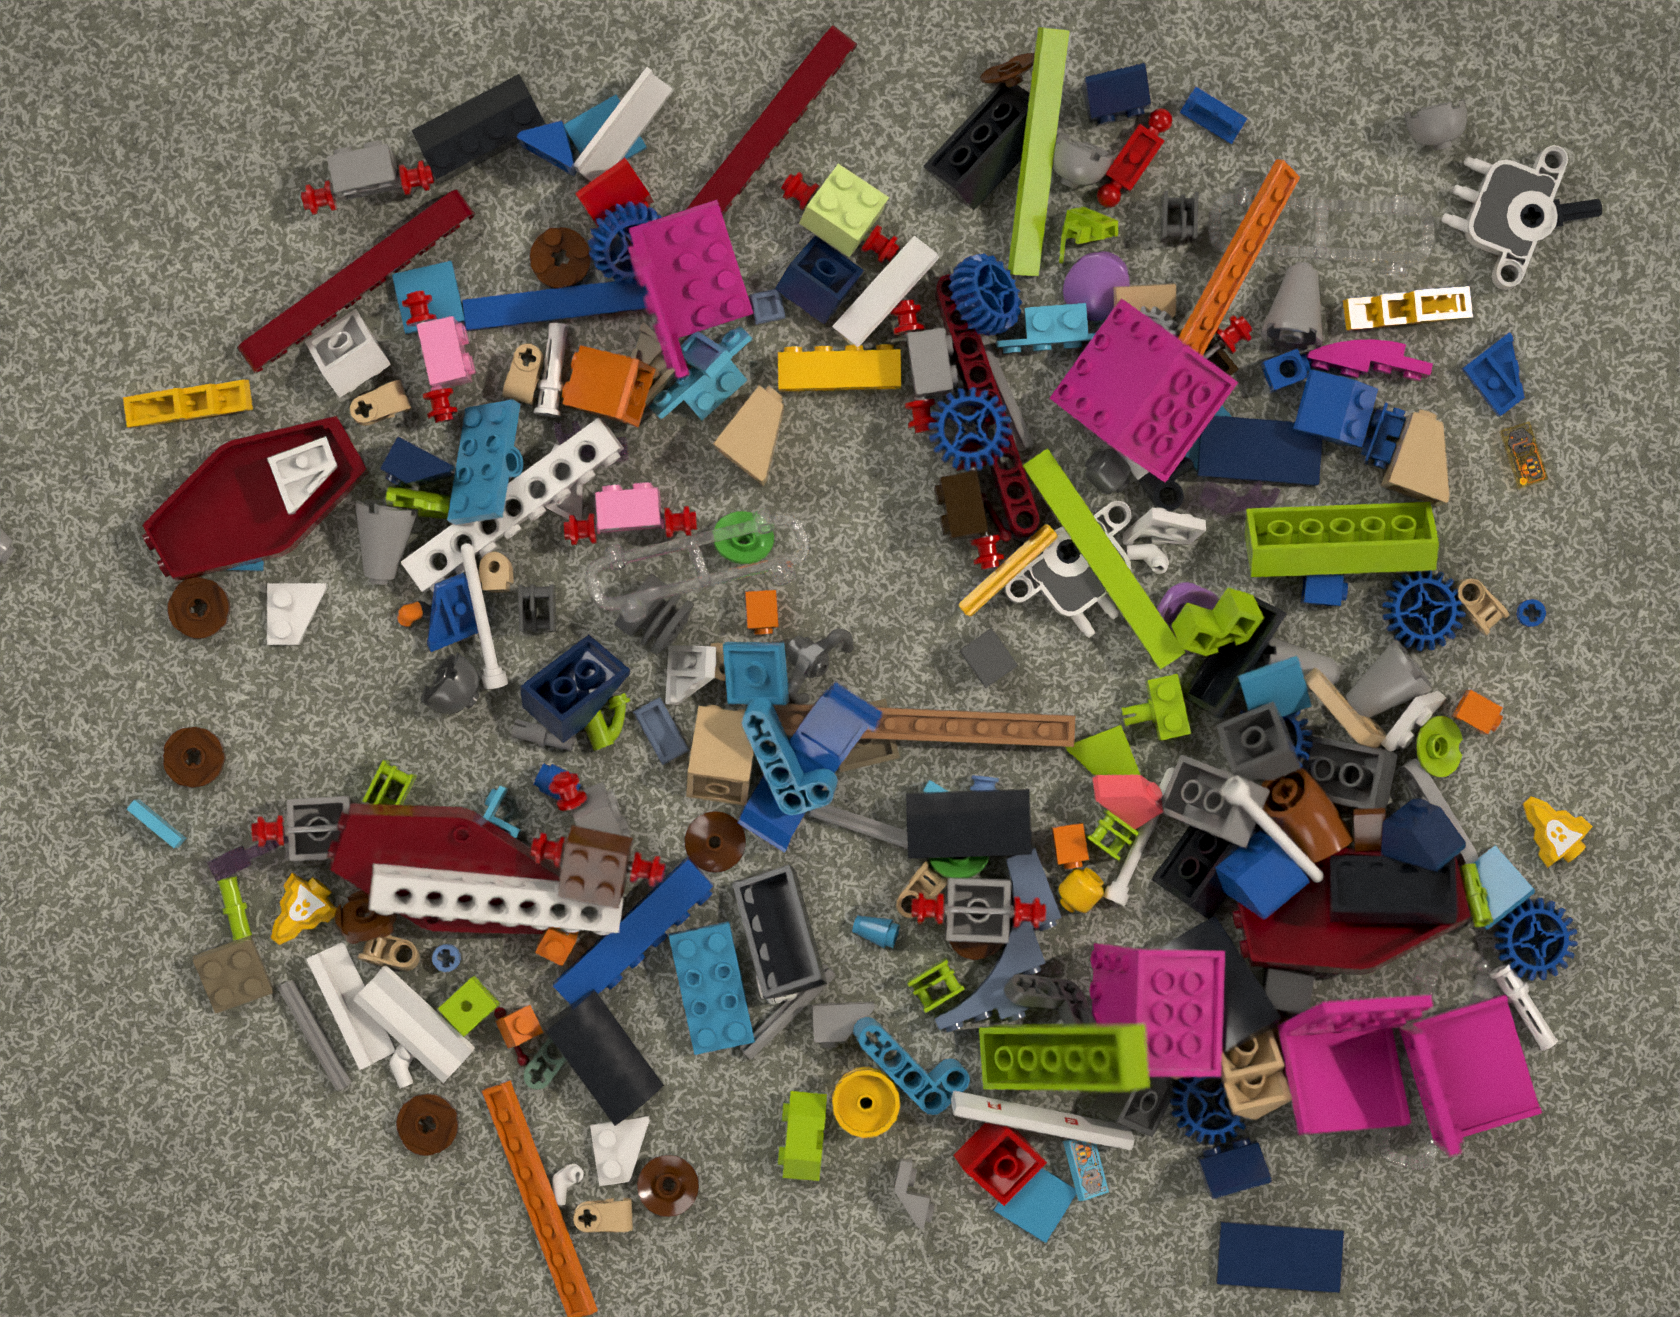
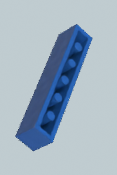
M686 857L662 882L656 885L620 919L619 933L603 935L553 982V987L570 1005L593 989L598 994L605 987L611 990L622 980L623 977L620 975L622 971L628 966L631 969L635 968L645 958L643 952L650 945L656 948L668 936L665 931L673 924L676 927L681 925L690 916L688 910L695 903L700 906L713 894L710 891L713 883Z

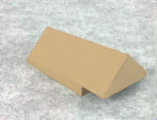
M1272 1030L1226 1053L1222 1050L1221 1079L1234 1115L1256 1120L1292 1100L1282 1072L1285 1065Z

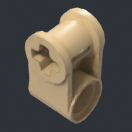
M523 344L516 349L503 388L502 396L504 398L533 405L536 398L533 397L534 391L537 388V383H539L544 363V356L539 348L532 344ZM529 350H532V355L536 357V361L530 362L528 366H525L526 362L521 357L523 354H528Z
M401 380L387 383L374 391L358 396L350 405V413L353 419L360 425L365 426L395 417L394 414L404 410L407 412L412 409ZM362 403H365L367 407H373L369 411V417L364 418L362 414L357 415V412L361 410L360 405Z
M1462 579L1455 584L1453 590H1458V594L1454 596L1455 601L1460 600L1463 605L1460 607L1485 636L1490 633L1489 629L1500 619H1506L1509 616L1506 608L1479 580ZM1467 584H1471L1475 589V597L1471 601H1467L1462 595V590Z
M927 860L911 877L908 885L896 899V909L903 917L914 918L911 917V913H907L902 909L901 903L904 897L912 895L918 899V893H924L926 899H935L947 885V878L941 877L930 868V863ZM924 875L927 878H929L932 882H934L935 885H932L928 880H926L924 878Z
M389 935L366 941L363 952L359 953L358 959L378 966L386 965L401 971H410L418 965L420 955L412 942ZM408 948L412 950V958L408 962L400 963L397 961V954L401 949Z
M614 1198L582 1202L575 1209L574 1224L582 1232L632 1231V1199L623 1198V1201H614ZM586 1209L590 1210L591 1215H596V1218L591 1219V1224H585V1220L579 1218Z

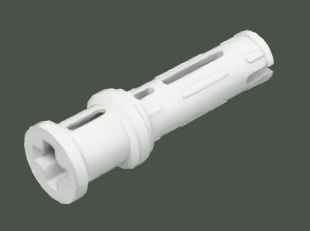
M549 323L542 380H539V383H537V388L540 391L538 407L534 408V414L554 418L561 417L559 404L564 387L561 379L568 325Z
M1508 961L1493 970L1489 975L1491 979H1496L1504 994L1507 995L1508 1003L1514 1005L1540 1046L1541 1051L1547 1050L1554 1046L1558 1039L1555 1038L1542 1014L1530 998L1528 984L1522 982L1520 977L1517 976L1515 969H1510L1511 961Z

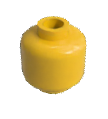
M1087 867L1084 870L1080 868L1072 870L1058 887L1062 898L1060 900L1061 905L1071 913L1075 911L1080 913L1089 912L1104 895L1103 880Z

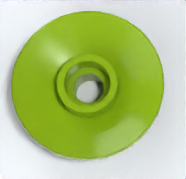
M1434 716L1419 731L1416 744L1418 760L1422 768L1431 776H1449L1457 769L1462 759L1459 744L1463 738L1459 727L1452 719L1446 716Z

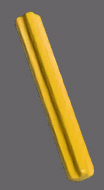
M1048 524L1044 525L959 603L960 609L967 616H973L1058 537L1057 533Z

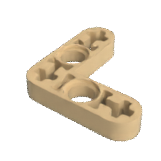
M1315 667L1304 677L1307 685L1358 743L1377 749L1381 746V742L1387 736L1385 731L1373 719L1359 715L1319 669Z

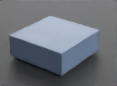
M773 289L750 294L756 325L786 319L780 292Z

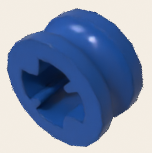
M1525 600L1517 608V619L1524 626H1538L1545 619V607L1538 600ZM1529 604L1533 605L1534 610H1539V617H1534V622H1530L1529 617L1523 615L1524 609H1529L1527 606Z

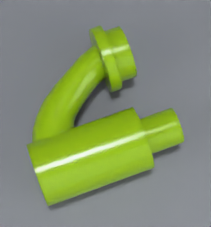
M625 693L608 700L610 703L608 706L609 710L615 708L613 720L609 728L606 725L601 710L585 727L594 751L614 744V741L619 737L624 724L626 703L631 702Z

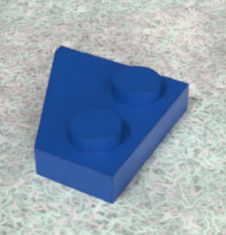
M1510 332L1461 369L1498 417L1525 398L1523 386L1519 378L1518 360L1515 358L1512 343L1514 341L1513 335Z
M464 573L434 584L427 640L430 652L478 633L468 582Z

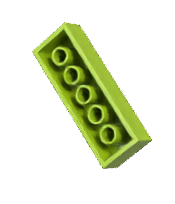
M1431 502L1246 509L1245 543L1251 577L1436 570L1439 540Z
M1000 1024L979 1028L983 1089L1129 1091L1150 1087L1145 1024Z

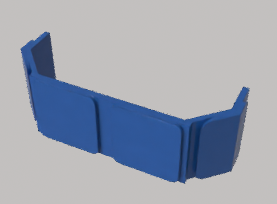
M833 683L820 696L789 739L803 774L822 768L829 769L835 773L866 729L869 728L873 732L876 730L883 712L838 683ZM776 767L780 772H788L783 767ZM763 775L742 809L738 824L785 853L793 833L806 812L798 815H788L782 812L778 807L765 775ZM816 785L820 790L824 788V785ZM788 794L791 798L799 799L796 794Z

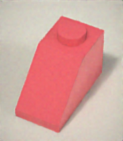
M1096 775L1092 778L1096 801L1135 830L1163 812L1161 789L1156 783L1149 782L1142 775Z

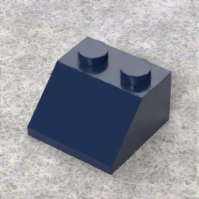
M1145 63L1087 76L1084 78L1081 86L1089 122L1097 121L1098 126L1111 124L1116 121V116L1127 114L1128 119L1145 115V109H1149L1151 105Z
M815 235L789 264L775 290L808 312L813 318L825 324L865 270Z
M397 436L380 469L387 473L385 479L401 488H405L407 484L415 488L455 475L456 468Z
M1424 799L1410 800L1383 821L1381 855L1438 871L1466 848V841L1442 808L1430 804Z
M1244 1137L1232 1141L1233 1147L1221 1150L1220 1145L1202 1150L1203 1155L1198 1156L1197 1160L1206 1191L1212 1199L1272 1182L1260 1145L1256 1140L1250 1141L1249 1137Z

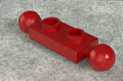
M1158 108L1152 111L1148 118V129L1141 124L1138 125L1105 174L1112 181L1110 184L1102 185L1097 192V200L1101 206L1105 208L1115 207L1121 200V188L1129 193L1165 142L1158 134L1166 132L1172 126L1173 118L1168 110Z

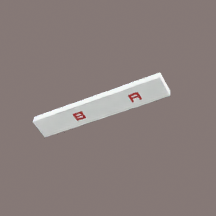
M953 1091L951 1097L953 1114L955 1116L1125 1150H1132L1134 1144L1131 1128L1119 1123Z

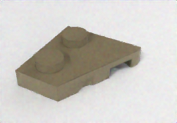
M643 322L639 329L641 333L636 349L633 348L631 357L656 368L653 382L645 401V407H647L656 395L676 376L674 368L668 370L656 333Z

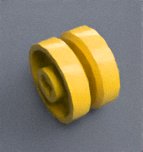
M870 1066L857 1067L845 1073L837 1082L832 1096L833 1113L839 1125L849 1134L861 1138L877 1137L889 1130L896 1121L900 1109L899 1092L892 1078L882 1070ZM864 1097L870 1098L872 1105H867L865 1108L861 1107V1099Z

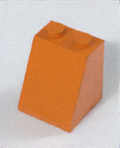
M580 345L579 351L575 352L571 361V369L573 371L570 381H567L563 387V404L576 410L639 428L646 405L645 401L651 388L656 368L639 359Z

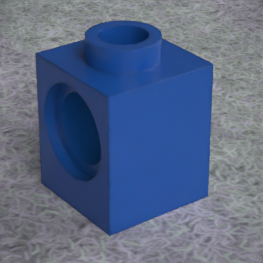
M1298 349L1266 360L1260 364L1271 393L1306 380L1307 372L1310 369L1306 355H1300ZM1289 362L1294 366L1295 373L1293 377L1287 378L1280 373L1279 367L1281 363Z
M1303 575L1301 603L1341 606V600L1346 601L1348 593V583L1343 582L1344 575Z

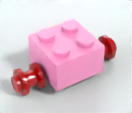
M424 290L406 294L407 299L402 301V306L410 309L411 318L406 321L407 326H417L428 378L432 386L430 392L423 394V399L430 401L432 410L427 413L428 419H434L435 423L448 422L453 420V414L458 413L457 407L450 406L448 397L454 392L453 388L449 387L471 383V375L476 374L473 358L469 355V352H465L464 345L469 344L467 330L462 322L459 323L453 316L437 320L435 314L429 313L427 304L433 301L432 295H425Z
M651 483L633 484V489L622 490L620 485L602 486V492H595L598 523L595 521L594 513H590L587 520L580 521L576 519L575 515H569V521L564 522L565 540H571L572 546L577 545L579 539L586 538L590 540L591 544H597V534H600V532L665 529L666 527L667 538H672L675 531H684L686 536L689 537L692 536V530H697L696 511L690 512L689 506H684L681 513H672L671 509L666 507L664 508L665 520L662 518L660 491L657 487L653 488Z

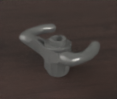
M836 628L828 634L827 638L816 643L808 637L804 638L801 635L790 641L785 650V654L788 656L787 660L795 666L793 676L788 681L790 703L806 704L809 702V695L807 693H798L807 677H820L829 668V655L827 653L842 641V650L846 653L852 652L853 638L850 632L845 629Z

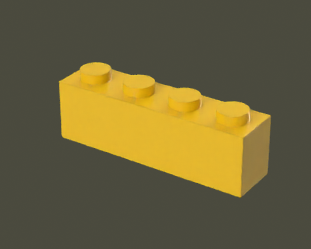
M892 344L876 345V350H863V345L859 347L847 345L845 346V351H833V346H815L814 351L802 352V347L798 346L784 347V352H778L779 392L901 389L900 349H894Z

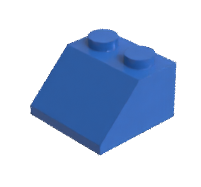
M1309 369L1293 429L1341 446L1362 448L1378 388L1357 380Z
M1262 831L1257 832L1249 839L1246 848L1240 846L1215 867L1224 893L1263 919H1266L1309 883L1308 877L1296 862L1273 838Z

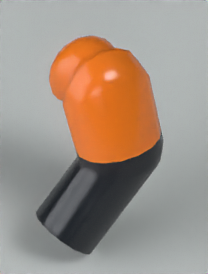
M424 601L403 605L398 611L397 620L404 627L411 626L414 621L422 618L430 622L432 606Z

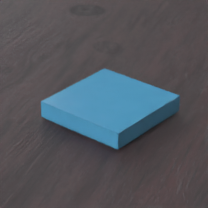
M617 95L610 97L564 124L580 155L620 103ZM641 136L638 137L623 158L628 160L647 149Z
M452 261L392 274L406 335L418 332L417 326H407L406 321L411 318L409 308L402 306V301L407 299L406 294L424 290L425 295H432L433 301L427 305L429 313L435 314L437 320L453 316L459 323L465 321Z
M725 642L723 644L728 704H749L751 700L760 697L769 700L772 705H786L789 703L784 642Z
M1297 656L1238 676L1248 712L1274 702L1283 717L1312 706L1301 664Z
M1496 845L1473 863L1477 865L1480 881L1487 890L1488 897L1486 899L1493 917V922L1484 927L1486 930L1535 893L1534 888Z
M1042 1168L1005 1206L998 1201L993 1210L1046 1243L1076 1196V1190L1065 1181Z

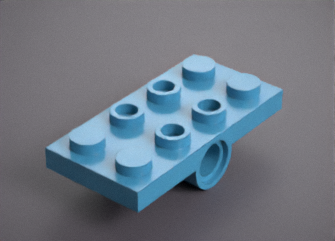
M515 400L465 408L447 521L454 525L503 518L509 478L518 477L523 470L522 455L514 447L521 405Z
M730 922L669 934L694 1055L754 1043L755 1039Z

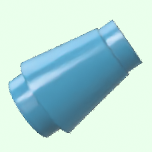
M857 915L852 932L884 949L886 946L893 948L899 934L900 924L894 923L893 919Z

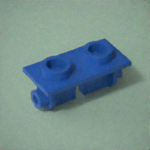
M1198 87L1194 88L1180 111L1181 114L1229 144L1233 143L1248 119Z
M1385 403L1383 410L1377 408L1371 426L1376 427L1372 439L1366 438L1361 455L1366 456L1365 464L1368 465L1369 459L1375 460L1374 466L1385 469L1387 464L1390 465L1396 443L1386 440L1387 435L1399 439L1402 427L1406 421V417H1404L1406 411L1395 407L1393 412L1387 411L1388 403Z

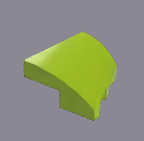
M393 486L388 487L386 494L387 506L418 510V516L446 520L448 518L450 495Z
M1121 725L1074 743V747H1066L1067 752L1095 776L1141 775Z

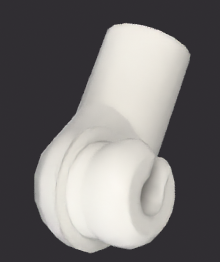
M1155 544L1126 545L1129 560L1143 559L1156 574H1163L1167 571L1169 565L1168 558Z
M401 1044L397 1046L390 1060V1067L399 1089L414 1083L408 1070L414 1056Z
M577 1164L566 1165L553 1175L552 1191L558 1205H566L567 1188L576 1182L579 1183L583 1179L584 1172Z

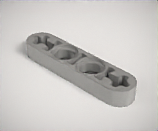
M1412 759L1400 768V773L1414 798L1424 799L1430 804L1440 806L1466 841V848L1456 855L1458 866L1476 862L1478 855L1474 846L1429 773L1422 768L1417 759Z

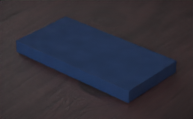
M1214 415L1199 436L1196 476L1318 486L1322 439L1293 429L1295 422Z
M1220 1221L1216 1283L1340 1293L1344 1231L1338 1229Z

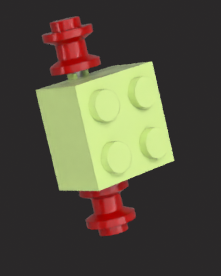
M837 164L821 187L817 183L811 186L804 183L801 172H798L796 176L790 174L781 187L785 191L783 198L787 200L794 197L800 201L799 209L804 211L799 224L848 257L853 254L862 240L866 242L861 250L867 252L871 249L878 254V262L881 264L885 259L890 262L900 248L896 244L898 237L894 235L888 239L881 234L882 227L880 225H877L873 231L871 230V227L881 215L889 197L840 164Z

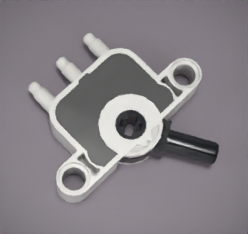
M1553 145L1544 149L1536 158L1533 168L1506 159L1492 165L1469 156L1465 158L1464 165L1484 174L1478 191L1455 185L1453 189V194L1473 202L1467 220L1445 213L1441 221L1450 227L1465 232L1466 239L1473 246L1498 256L1492 271V281L1499 289L1509 290L1521 282L1536 243L1550 235L1553 229L1563 227V222L1595 218L1602 215V204L1599 199L1560 204L1559 199H1554L1568 163V155L1560 146ZM1546 155H1554L1557 158V168L1553 169L1546 165ZM1528 211L1530 216H1536V220L1532 224H1530L1529 220H1524L1523 218ZM1506 267L1513 271V282H1506L1502 279L1500 274L1502 268Z
M1114 501L1093 516L1131 570V562L1127 554L1113 537L1114 534L1130 522L1131 510L1126 503ZM1113 507L1122 509L1125 514L1124 521L1120 524H1115L1109 519L1108 513ZM1006 517L1001 522L1005 530L1011 532V538L1021 543H1025L1038 531L1036 529L1031 536L1021 538L1012 533ZM1016 521L1019 527L1023 529L1030 528V526ZM1061 527L1054 530L1058 535L1057 539L1041 552L1038 558L1028 564L1005 585V594L1011 602L1023 603L1041 591L1058 614L1071 617L1081 632H1084L1090 638L1095 634V631L1082 612L1098 602L1111 619H1115L1120 613L1065 529ZM1070 544L1073 546L1072 551L1076 553V556L1064 560V553L1060 551V547L1065 548ZM1014 581H1022L1026 584L1027 593L1024 597L1018 598L1012 595L1010 586Z

